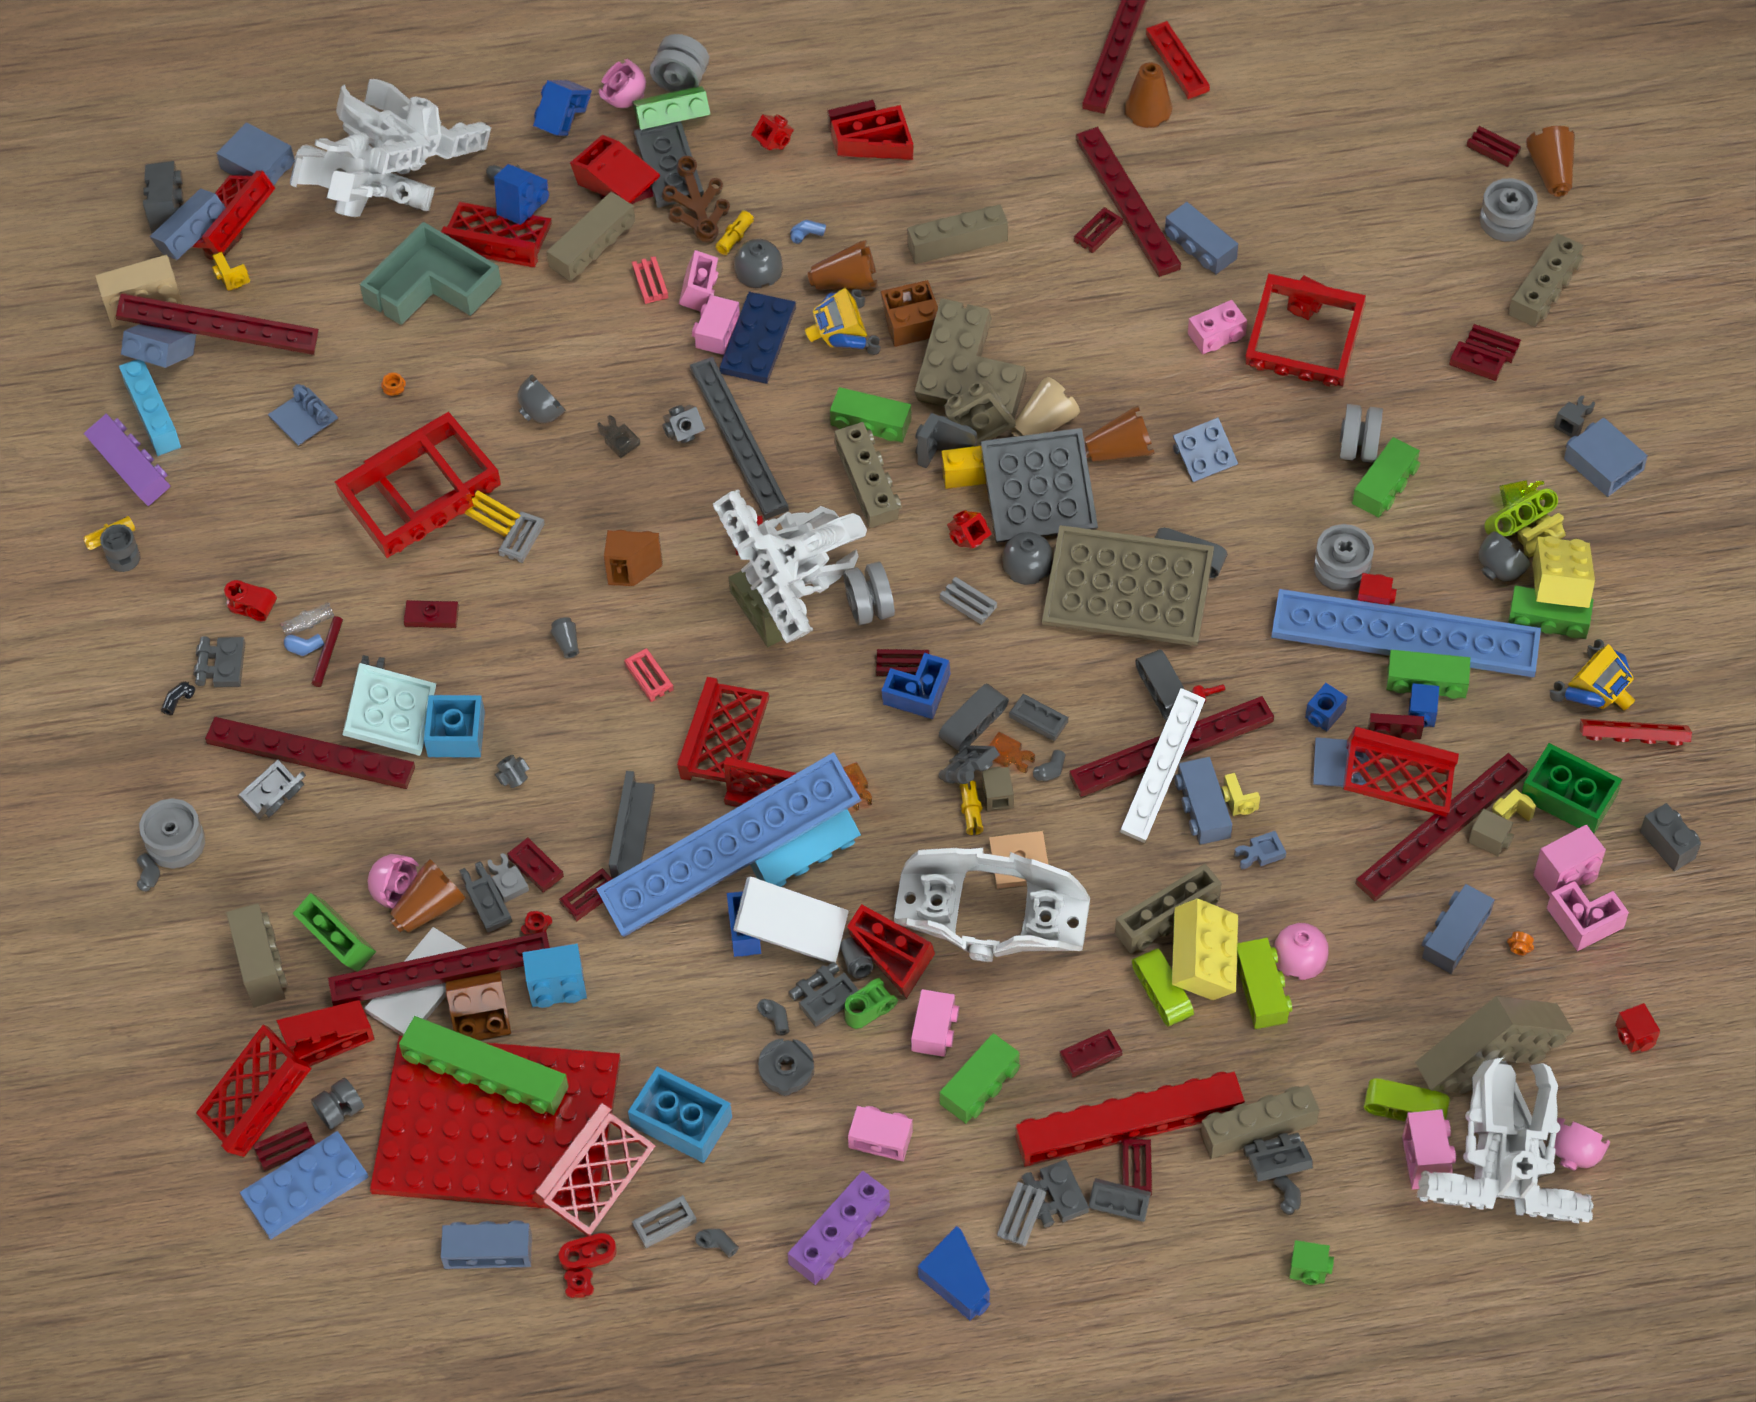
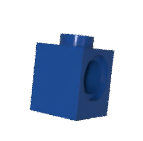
M1325 683L1308 702L1305 718L1313 726L1328 731L1346 710L1348 696Z
M1412 684L1408 715L1424 716V727H1435L1439 686Z

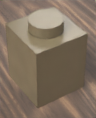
M992 767L982 771V787L987 812L1014 808V792L1009 767Z
M1483 808L1471 830L1469 843L1499 856L1503 847L1508 849L1514 838V834L1511 833L1513 822Z

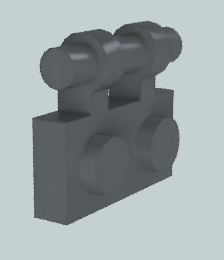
M201 637L199 645L196 646L198 660L193 675L196 677L195 684L204 686L206 679L213 678L214 687H241L245 652L244 637H219L217 639V646H210L209 637ZM208 659H215V666H208Z
M968 745L949 760L950 765L939 772V778L946 783L966 784L974 779L973 772L975 770L980 772L987 770L993 765L992 761L1000 754L995 746Z
M835 962L826 967L824 965L816 970V974L807 980L801 979L796 983V987L788 991L794 1001L801 996L806 997L799 1002V1007L815 1027L843 1010L846 999L859 991L845 973L837 978L833 976L840 971ZM822 982H823L824 984H826L825 986H823L822 988L818 989L817 991H814V990H813V988H815L816 986H818V985L821 984Z
M1282 1133L1278 1134V1138L1266 1141L1258 1139L1254 1140L1253 1144L1243 1146L1245 1157H1249V1164L1258 1182L1313 1168V1160L1304 1141L1301 1142L1299 1133L1290 1135Z
M1066 1159L1041 1168L1040 1176L1042 1180L1035 1181L1031 1172L1022 1175L1021 1178L1025 1185L1044 1190L1045 1192L1048 1191L1053 1201L1045 1203L1043 1200L1037 1219H1041L1044 1227H1050L1055 1223L1051 1215L1056 1213L1059 1214L1062 1223L1089 1213L1088 1204ZM1032 1195L1031 1197L1032 1202L1035 1198V1195Z

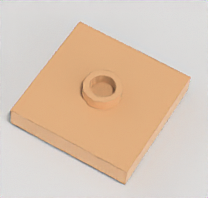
M1043 831L989 837L991 855L1010 857V852L1021 857L1048 864ZM994 873L996 889L1027 885L1025 879Z

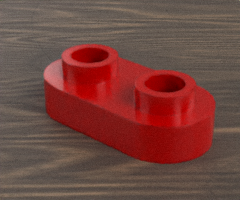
M598 1233L569 1241L559 1250L560 1264L566 1271L572 1270L574 1272L607 1264L616 1256L615 1240L609 1234ZM600 1248L607 1249L606 1253L599 1254L597 1253V1251ZM572 1256L579 1257L575 1262L569 1260Z

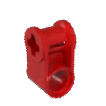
M240 580L231 581L224 588L227 607L230 612L250 617L260 622L267 620L277 600L276 594L270 589L254 586Z

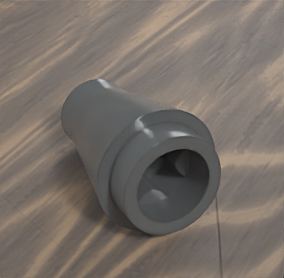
M569 617L555 620L551 624V634L561 648L564 657L572 658L577 656L580 652L577 643L576 624Z
M853 938L844 939L840 944V949L843 953L848 973L857 979L866 977L873 970V959Z

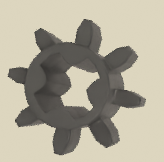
M509 755L497 764L500 771L495 773V776L501 785L506 786L509 784L511 788H515L527 780L528 776L525 772L530 768L523 758L518 757L516 759L514 755Z

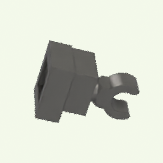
M1583 395L1578 398L1576 405L1568 402L1557 413L1554 428L1571 438L1573 436L1578 437L1581 434L1585 420L1583 417L1593 412L1595 402L1588 406L1583 405Z

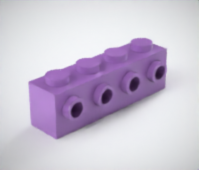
M106 413L84 432V435L136 495L149 506L171 487L165 480L168 474L158 464L155 467L151 464L154 458L145 449L140 451L137 448L141 445L140 442L131 433L128 436L124 433L127 428L118 418L113 421Z
M862 1171L788 1252L789 1265L814 1285L821 1278L823 1280L832 1273L837 1260L840 1257L842 1259L850 1253L855 1240L858 1237H864L868 1233L873 1220L877 1216L882 1217L890 1207L889 1190Z

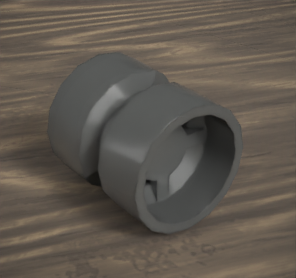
M120 524L106 528L101 534L100 542L108 565L111 569L118 572H126L135 568L139 564L141 557L132 530Z
M345 1077L333 1084L330 1092L323 1091L311 1099L317 1114L330 1130L342 1123L345 1115L352 1116L364 1108L358 1093Z

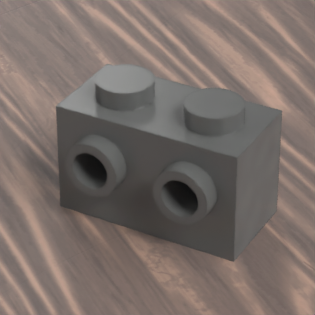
M1665 803L1645 815L1640 833L1674 872L1696 859L1701 845L1699 836L1694 830H1690L1686 826L1681 815L1676 810H1672Z

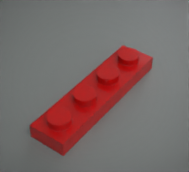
M1168 21L1146 28V36L1187 98L1190 99L1209 92L1210 84Z
M1580 719V732L1582 736H1586V739L1598 741L1602 740V737H1611L1617 742H1629V739H1640V742L1646 744H1655L1656 740L1667 741L1670 745L1679 746L1683 745V742H1691L1692 731L1688 725Z

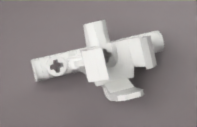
M369 79L364 103L351 96L345 85H343L336 108L339 120L343 121V129L349 133L348 135L351 136L356 132L367 134L368 144H371L373 147L369 156L370 163L382 175L391 172L407 174L410 170L416 171L426 164L425 160L427 157L433 155L449 159L485 150L491 127L483 122L469 125L457 123L452 129L448 130L441 126L438 107L435 104L417 96L408 99L392 84L378 79ZM367 104L372 105V106H374V107H376V108H378V109L384 110V111L378 112L377 110L373 109L372 107L368 106Z
M356 132L336 142H332L327 138H319V140L315 141V146L327 151L309 145H303L297 151L290 185L296 187L297 184H312L329 188L327 198L337 200L336 213L359 217L368 198L372 197V195L386 197L423 211L430 210L435 187L393 173L380 174L370 163L369 156L372 147L369 146V139L365 133Z
M740 490L729 492L713 503V507L733 541L732 543L737 549L741 560H750L741 571L746 573V578L752 585L750 587L751 590L757 589L761 594L784 641L789 643L797 640L813 630L808 623L806 606L799 598L810 595L815 591L821 593L826 590L831 584L840 579L844 570L854 568L859 557L857 550H854L837 561L836 564L824 566L829 560L826 552L863 538L866 535L867 529L860 516L852 513L839 517L835 511L822 506L810 513L791 514L786 512L779 518L766 520L758 526L756 511L753 507L746 505L744 498L740 495ZM780 523L783 529L777 531L775 527Z
M1503 1058L1483 1061L1472 1077L1473 1095L1470 1111L1465 1115L1468 1121V1136H1466V1152L1463 1158L1466 1162L1475 1165L1474 1179L1460 1174L1429 1173L1428 1171H1423L1421 1173V1180L1418 1183L1417 1197L1420 1198V1201L1427 1202V1199L1433 1200L1434 1203L1458 1205L1468 1208L1472 1205L1476 1206V1209L1484 1210V1205L1485 1208L1493 1209L1496 1197L1513 1199L1516 1215H1523L1525 1213L1529 1214L1530 1217H1537L1539 1215L1543 1216L1544 1219L1571 1221L1572 1223H1579V1221L1589 1223L1593 1216V1213H1591L1593 1208L1591 1195H1582L1563 1189H1540V1186H1537L1538 1174H1548L1555 1170V1165L1553 1164L1556 1152L1554 1145L1556 1133L1560 1131V1125L1557 1122L1556 1099L1558 1084L1551 1067L1543 1063L1530 1065L1535 1074L1536 1086L1539 1090L1530 1129L1516 1131L1514 1130L1513 1116L1516 1074L1511 1065L1499 1064ZM1474 1133H1478V1135H1479L1477 1150H1476V1136H1474ZM1548 1133H1550L1549 1145L1545 1149L1543 1159L1539 1156L1538 1141L1547 1140Z

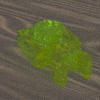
M1527 480L1500 485L1503 507L1505 508L1530 492L1535 491L1538 486L1544 485V481L1532 482L1529 486ZM1540 496L1539 501L1544 500L1543 496Z

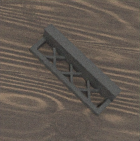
M626 771L609 860L612 879L642 863L655 785L637 783L634 771Z

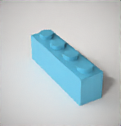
M136 359L120 365L119 368L125 386L157 456L181 448L176 429L145 362Z
M848 809L755 861L750 866L757 879L781 887L787 883L786 878L793 874L795 876L802 875L810 869L808 865L815 861L821 863L833 856L831 852L839 847L843 850L852 846L855 843L854 839L861 834Z

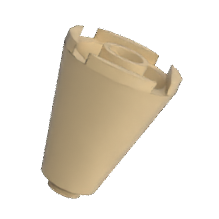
M1050 377L1044 378L1015 420L1016 426L1011 428L1013 432L1011 436L1017 437L1052 432L1076 418L1081 412L1080 408L1072 396L1068 398L1063 393L1066 389Z

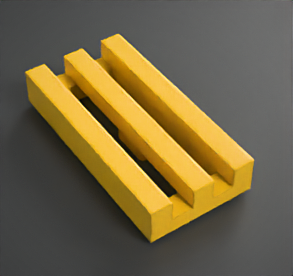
M478 490L475 493V497L472 498L474 506L465 511L466 515L504 537L508 535L516 519H519L521 516ZM474 507L488 514V516H490L491 518L502 522L508 527L505 528L500 524L494 522L493 520L489 519L488 517L482 515L481 513L475 511Z

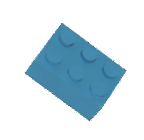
M656 1067L629 1109L628 1116L631 1127L704 1163L731 1121L732 1110L730 1102Z

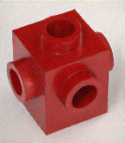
M762 114L751 135L760 142L762 147L768 150H783L790 142V136L794 129L787 124L788 120L781 115L770 116Z
M960 511L953 516L954 520L947 524L950 530L949 536L958 547L973 549L981 545L983 540L992 535L986 520L980 512Z

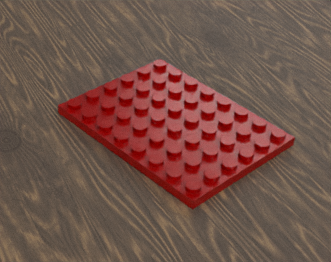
M399 1036L370 1186L371 1194L549 1209L543 1204L540 1206L532 1198L599 1106L603 1103L611 1109L610 1113L613 1114L621 1061L620 1053L486 1043L566 1074L569 1087L555 1114L552 1115L547 1112L544 1114L532 1110L529 1105L521 1102L519 1104L512 1103L496 1092L493 1094L487 1093L473 1083H461L450 1074H438L427 1065L408 1062L404 1059L399 1046L403 1036ZM611 1123L604 1130L606 1141L609 1140ZM599 1136L596 1142H602L601 1136ZM603 1147L590 1148L588 1151L590 1163L605 1161ZM584 1158L579 1163V1165L585 1164ZM604 1167L591 1168L593 1183L602 1182ZM586 1169L573 1171L571 1174L573 1186L588 1184ZM568 1180L564 1183L562 1187L568 1186ZM601 1187L594 1188L596 1203L600 1199ZM589 1189L574 1191L576 1205L592 1203ZM569 1191L557 1193L552 1199L560 1207L572 1206ZM593 1208L583 1209V1210H577V1211H581V1212H593Z

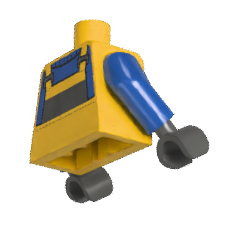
M846 288L837 293H829L821 304L813 310L816 324L805 329L806 335L811 342L822 337L829 347L858 349L866 347L867 352L871 355L879 354L881 349L878 336L872 335L868 340L865 339L868 335L858 309L864 306L865 297H861L862 292L859 289H853L851 294Z
M1601 639L1594 641V647L1588 645L1587 655L1590 660L1568 683L1570 687L1566 689L1562 681H1556L1554 689L1557 691L1550 690V698L1553 701L1559 702L1566 697V700L1604 709L1615 702L1625 711L1635 702V699L1625 690L1634 680L1626 656L1614 650L1609 644L1604 646V642Z

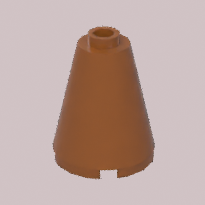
M1148 62L1141 65L1125 102V115L1127 118L1129 116L1133 120L1132 123L1136 126L1155 128L1159 126V123L1169 120L1172 114V102L1161 66Z
M1550 126L1542 128L1543 133L1536 135L1535 132L1530 134L1526 139V146L1548 193L1561 197L1568 194V191L1572 189L1575 134L1573 130L1570 132L1567 126Z
M860 241L812 265L811 271L808 272L810 285L815 286L817 290L877 288L878 281L872 278V274L876 273L870 247H866L867 241Z
M1139 406L1131 408L1085 437L1086 457H1091L1092 461L1095 462L1155 454L1153 448L1150 450L1147 448V445L1152 443L1143 417L1136 416L1135 412L1140 411Z
M429 859L390 912L393 916L390 922L400 933L404 929L409 933L459 905L466 897L440 868Z

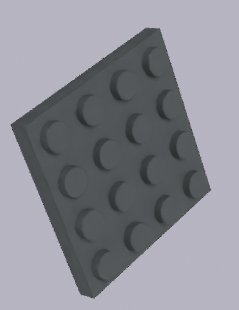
M1082 428L980 442L996 543L1008 542L1012 537L1022 532H1033L1042 537L1058 535L1060 525L1097 530L1098 524Z

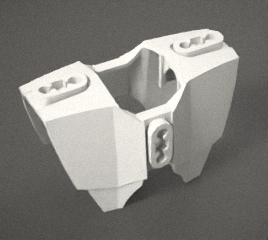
M983 848L918 850L906 861L902 869L893 922L945 939L968 952L971 959L983 962H992L993 954L996 957L1022 951H1082L1090 897L1081 883L1069 872L1033 859L1021 857L1010 852V857L984 854ZM968 871L1011 875L1027 881L1026 910L1021 936H1013L1000 943V941L977 940L974 937L962 936L961 939L956 935L961 891L965 875ZM909 895L916 897V901L912 904L906 902V897ZM936 899L942 900V904L939 906H934L931 902ZM1044 915H1049L1051 920L1042 922L1041 918ZM1076 919L1079 924L1076 928H1070L1067 921Z

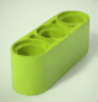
M1551 489L1530 492L1489 516L1484 525L1486 533L1490 535L1491 532L1495 531L1504 537L1512 535L1553 511L1558 504L1557 494ZM1540 496H1543L1545 500V504L1543 507L1540 505L1539 502ZM1519 508H1522L1524 511L1523 519L1519 517ZM1499 520L1503 523L1502 531L1497 526Z
M1158 948L1132 959V966L1136 976L1167 1027L1194 1015L1192 1004L1185 991L1172 985V969Z
M1377 1078L1371 1079L1368 1083L1364 1110L1376 1116L1406 1122L1407 1114L1411 1112L1442 1110L1444 1120H1446L1450 1097L1442 1092Z

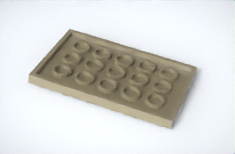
M1060 525L1042 624L1198 646L1214 546Z

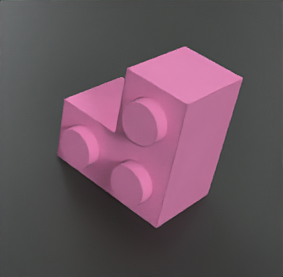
M1575 881L1551 892L1547 906L1548 911L1577 951L1623 929L1629 914L1614 891L1589 902Z

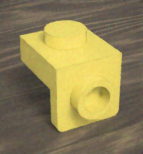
M1235 773L1224 776V784L1220 789L1224 801L1228 802L1233 816L1239 814L1248 815L1259 809V792L1243 795Z
M1514 789L1505 799L1502 797L1498 799L1493 805L1492 811L1494 814L1507 820L1517 812L1527 821H1530L1534 816L1536 805L1529 796L1521 794L1518 790Z

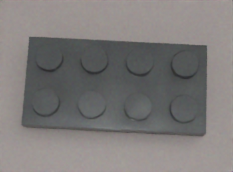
M681 121L642 130H634L642 160L661 176L651 185L657 208L677 203L675 201L666 202L663 200L662 192L664 187L668 185L674 186L678 192L690 198L685 179L678 174L676 169L681 157H692ZM696 169L694 177L702 198L704 191ZM666 192L667 195L673 196L671 192Z

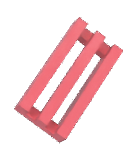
M655 256L651 257L650 261L642 259L641 263L638 264L637 261L632 262V268L645 304L669 298ZM653 267L662 294L657 292L649 269ZM643 269L645 271L653 295L650 297L648 296L645 284L640 273V270Z
M647 648L624 660L625 666L651 702L656 700V696L662 697L665 695L664 692L674 690L673 684ZM644 657L663 683L662 686L657 683L641 658ZM633 662H636V664L641 669L645 677L648 679L654 690H651V688L644 680L642 675L639 673Z

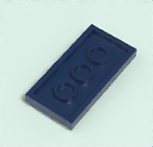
M748 292L719 367L721 374L768 384L796 310V302Z

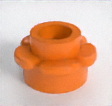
M398 373L385 375L381 383V388L384 389L383 392L389 396L401 394L406 386L405 380Z
M1513 932L1511 938L1507 940L1509 947H1511L1510 950L1517 955L1523 956L1534 950L1532 945L1533 937L1524 932Z

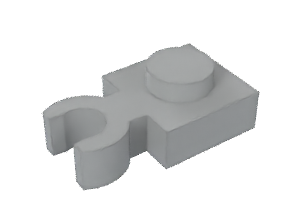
M502 853L500 854L503 862L501 865H494L490 859L488 860L490 872L495 875L492 877V880L503 901L506 903L528 892L529 887L516 865L509 868L508 857Z

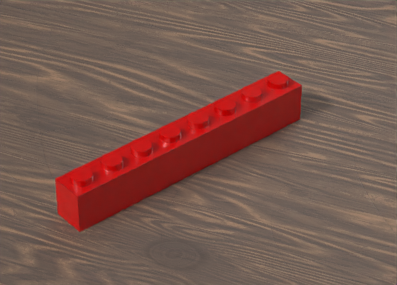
M1235 1071L1229 1073L1217 1072L1205 1079L1193 1078L1185 1081L1184 1084L1176 1086L1164 1085L1155 1091L1147 1093L1142 1091L1135 1092L1129 1097L1119 1100L1111 1098L1105 1100L1102 1104L1094 1106L1082 1105L1073 1111L1065 1113L1060 1111L1053 1112L1047 1117L1037 1120L1034 1118L1025 1119L1020 1124H1016L1015 1137L1024 1167L1120 1144L1123 1139H1141L1202 1124V1120L1208 1115L1216 1112L1222 1114L1231 1111L1235 1106L1245 1104V1100Z

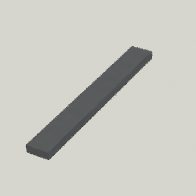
M710 357L690 364V371L765 520L788 512V504L714 358Z

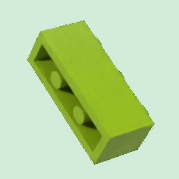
M1268 938L1237 943V970L1254 1029L1285 1024L1288 1021L1289 1012H1292L1290 996H1285L1283 991L1285 987L1283 972L1278 971L1276 963H1278L1277 951L1275 947L1270 946Z

